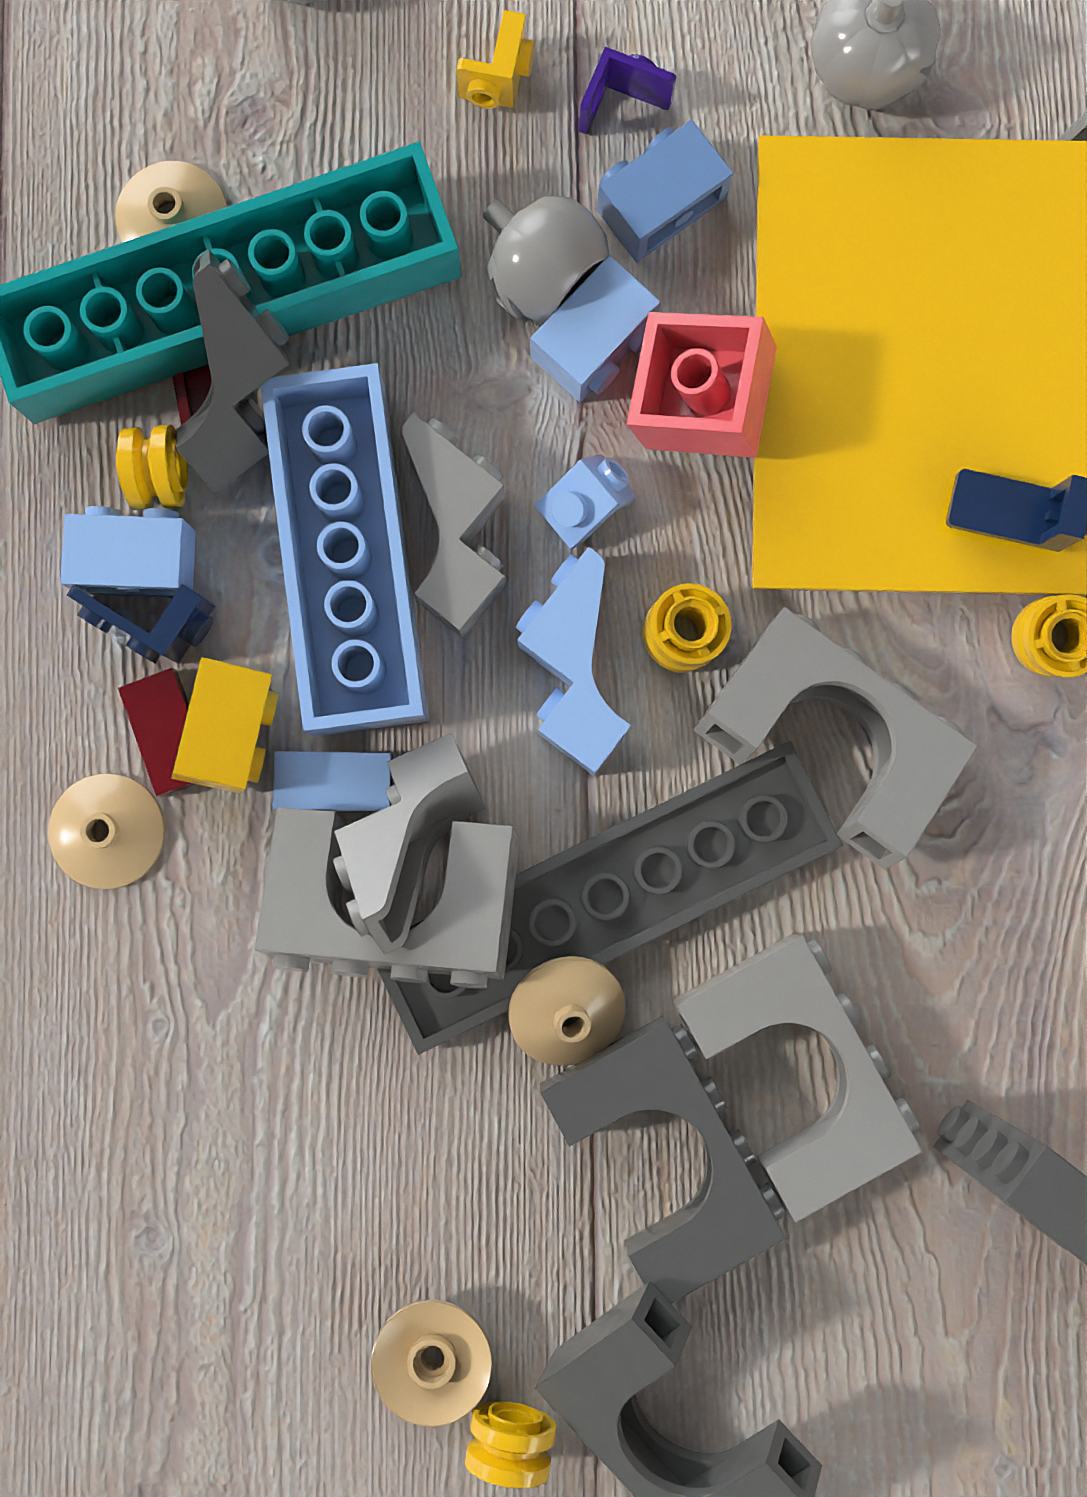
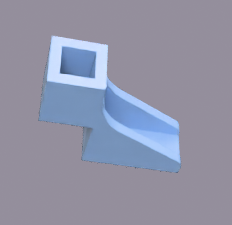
M588 547L579 560L571 554L562 563L551 580V583L557 587L544 605L537 600L534 601L519 620L516 629L522 633L517 639L518 648L570 687L566 694L556 688L538 711L536 716L544 722L538 729V735L594 776L631 725L606 704L595 685L592 675V655L605 563L597 552Z

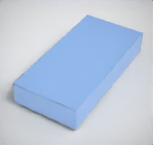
M274 751L273 809L277 810V807L317 811L369 812L383 810L392 805L386 788L392 786V774L387 761L393 759V754Z

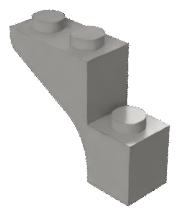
M413 412L403 424L402 436L439 530V547L436 559L427 577L414 592V595L420 605L463 639L506 587L505 577L499 572L504 566L503 563L479 543H476L472 549L467 546L504 502V485L499 482L503 475L483 456L476 454L471 459L455 446L459 441L458 438L440 421L432 418L427 424Z
M452 733L387 761L395 783L386 788L392 805L335 831L342 855L333 859L334 866L346 891L350 892L353 890L355 899L346 903L349 915L359 935L363 937L371 933L384 955L401 947L408 937L428 859L435 844L452 828L453 821L460 822L486 809Z

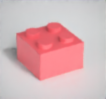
M648 313L627 420V426L645 449L757 457L777 350L764 317Z

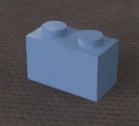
M691 119L676 131L673 128H667L660 132L649 143L646 152L632 162L628 163L626 160H623L611 167L604 174L599 184L597 211L637 263L726 200L733 172Z

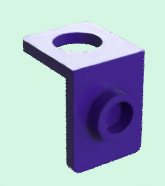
M605 46L580 105L579 132L588 134L607 87L661 109L669 110L673 102L676 75L657 67L654 62L639 54L626 55Z

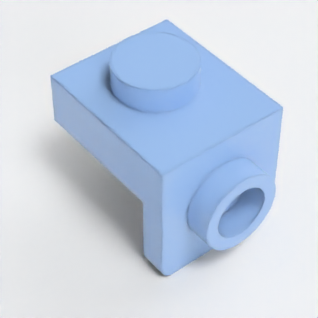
M596 455L580 459L534 506L568 547L573 549L580 546L617 509L628 506L637 496L628 486L630 478L621 465L611 458Z

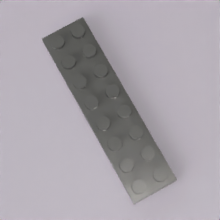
M788 741L516 874L504 980L488 979L487 988H467L451 985V975L428 973L426 983H413L391 979L390 969L377 968L417 1054L420 1055L507 1012L512 994L519 982L531 970L544 962L559 957L577 956L597 961L603 965L842 847L843 844L839 836L836 835L837 832L791 741ZM422 920V921H420V922H418V923H416V924L410 926V929H409V930H411L412 928L416 927L417 925H419L420 923H422L424 920Z

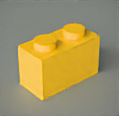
M201 657L171 779L242 794L246 789L247 781L258 783L266 749L256 747L261 724L271 727L279 696L278 692L269 690L272 674Z

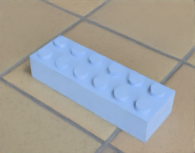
M378 363L271 377L261 385L303 731L318 737L429 722L387 393Z

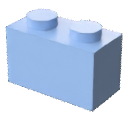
M609 255L530 337L531 359L579 403L591 391L598 395L618 375L620 368L617 366L618 362L630 350L636 354L641 352L648 313L659 312L661 301Z
M104 506L86 507L85 514H65L60 584L69 589L73 585L89 595L173 598L182 584L193 590L196 530L183 518H179L178 512L161 508L144 509L143 517L122 516V511Z

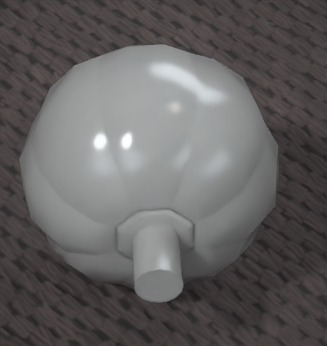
M827 0L816 17L810 44L816 74L824 84L829 95L845 105L876 110L889 107L916 90L927 80L935 63L936 49L941 33L936 8L928 0Z
M542 197L529 204L525 209L520 210L516 215L499 200H494L483 214V218L500 233L496 240V245L492 249L487 268L495 299L510 315L525 324L531 319L533 324H536L535 326H542L609 256L606 233L588 208L570 197Z

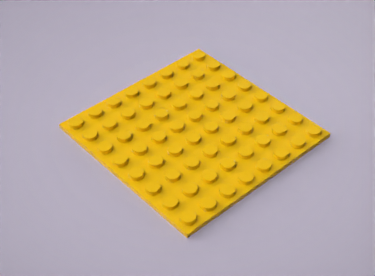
M759 135L757 154L755 317H764L777 350L757 457L753 459L752 590L1017 595L1073 594L1087 596V536H1084L1083 540L1066 549L1055 552L958 530L946 525L955 476L962 469H969L1048 488H1053L1071 475L1087 478V141Z

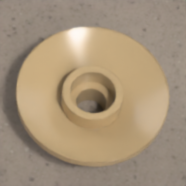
M163 161L140 170L122 189L116 206L117 231L122 242H126L228 206L219 185L206 171L186 162ZM176 202L171 212L167 214L158 212L165 203Z
M117 774L92 775L69 787L55 804L49 821V844L59 867L76 882L96 889L119 888L143 877L157 861L165 840L164 816L154 795L136 780ZM99 820L105 821L109 827V834L102 842L96 841L92 835V827Z
M559 957L538 965L519 982L509 1004L508 1019L510 1029L519 1047L535 1060L559 1066L577 1064L607 1048L613 1042L624 1021L625 998L616 977L602 964L584 957ZM569 1017H580L577 1022L571 1025H562Z
M439 1300L415 1302L393 1314L378 1333L371 1356L373 1383L383 1403L401 1419L420 1426H442L455 1422L467 1415L482 1399L488 1387L492 1369L490 1344L478 1321L461 1307ZM434 1346L443 1352L444 1359L440 1363L431 1364L424 1359L422 1352L426 1348Z

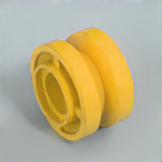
M173 425L154 426L150 438L146 437L140 427L122 428L118 436L116 468L120 487L132 510L152 508L155 497H158L165 508L182 507L188 487L187 461L176 449V430Z
M694 583L674 586L659 597L644 618L642 639L649 656L664 669L677 673L696 671L707 665L726 647L732 630L731 615L723 599L710 588ZM676 617L688 618L696 625L698 630L696 641L685 640L678 635L674 626V619Z
M1073 594L1042 597L1032 601L1021 610L1014 622L1011 639L1014 653L1026 669L1035 674L1048 677H1075L1087 673V598ZM1059 621L1066 627L1068 632L1067 643L1061 651L1057 650L1052 642V630Z
M488 1402L480 1404L474 1408L470 1430L476 1438L472 1439L467 1445L465 1466L477 1478L494 1485L522 1489L540 1486L549 1479L551 1457L546 1450L554 1445L557 1424L545 1412L516 1402Z

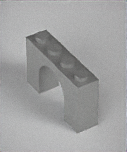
M784 606L767 626L693 731L741 765L758 749L787 706L799 701L821 700L836 704L848 711L861 723L869 736L874 753V770L867 789L836 835L885 870L909 856L978 745L966 738L957 724L947 718L937 717L916 702L914 695L907 688L887 681L869 668L865 659L857 652L848 648H842L823 635L816 623L810 618L801 614H794Z
M277 807L254 949L272 958L273 968L308 972L310 962L332 964L331 973L350 977H367L368 968L390 969L391 979L413 983H426L428 973L451 975V985L480 989L487 988L488 979L504 980L520 839L513 826L453 821L445 884L438 904L422 923L409 930L408 937L401 947L384 955L372 935L367 934L363 937L359 935L347 919L342 907L340 896L341 880L333 862L334 858L342 854L335 831L348 824L336 812Z
M792 933L676 997L672 1001L696 1046L706 1060L765 1027L781 1023H794L813 1028L821 1034L831 1048L837 1067V1086L833 1100L826 1112L811 1126L757 1155L785 1209L796 1223L923 1151L913 1133L921 1129L915 1115L902 1097L894 1101L883 1081L891 1076L884 1059L873 1044L865 1048L854 1027L862 1023L854 1005L844 992L836 995L825 974L832 971V967L824 951L815 939L807 943L804 936Z

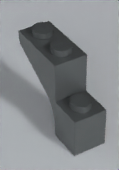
M208 249L194 263L193 287L212 383L202 406L190 419L176 429V449L213 492L216 493L269 454L264 413L250 398L245 402L241 400L289 365L287 348L284 343L290 338L282 324L269 309L260 314L245 294L251 291V287L235 264L228 258L220 263L210 249Z

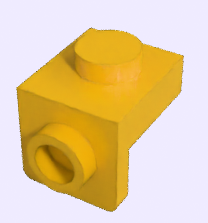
M503 10L492 64L465 58L458 60L456 74L459 96L461 98L467 99L472 104L481 108L491 109L498 106L514 108L520 76L530 77L534 60L535 40L527 39L526 14Z

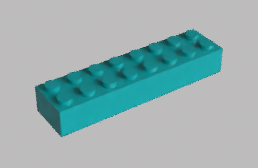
M420 141L0 284V378L9 404L33 424L170 378L175 374L208 365L193 287L194 263L208 249H210L220 263L228 258L235 264L251 287V291L245 294L260 314L269 309L282 324L289 336L462 277L458 246Z

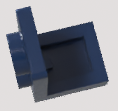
M962 469L955 476L946 525L958 530L1060 552L1083 540L1084 536H1087V478L1071 475L1053 488H1048L969 469Z
M182 584L150 633L73 585L66 594L82 605L77 616L107 634L113 625L131 636L125 646L154 664L158 662L161 655L179 664L190 645L193 647L198 646L208 634L213 624V617L210 614L216 607L204 597Z

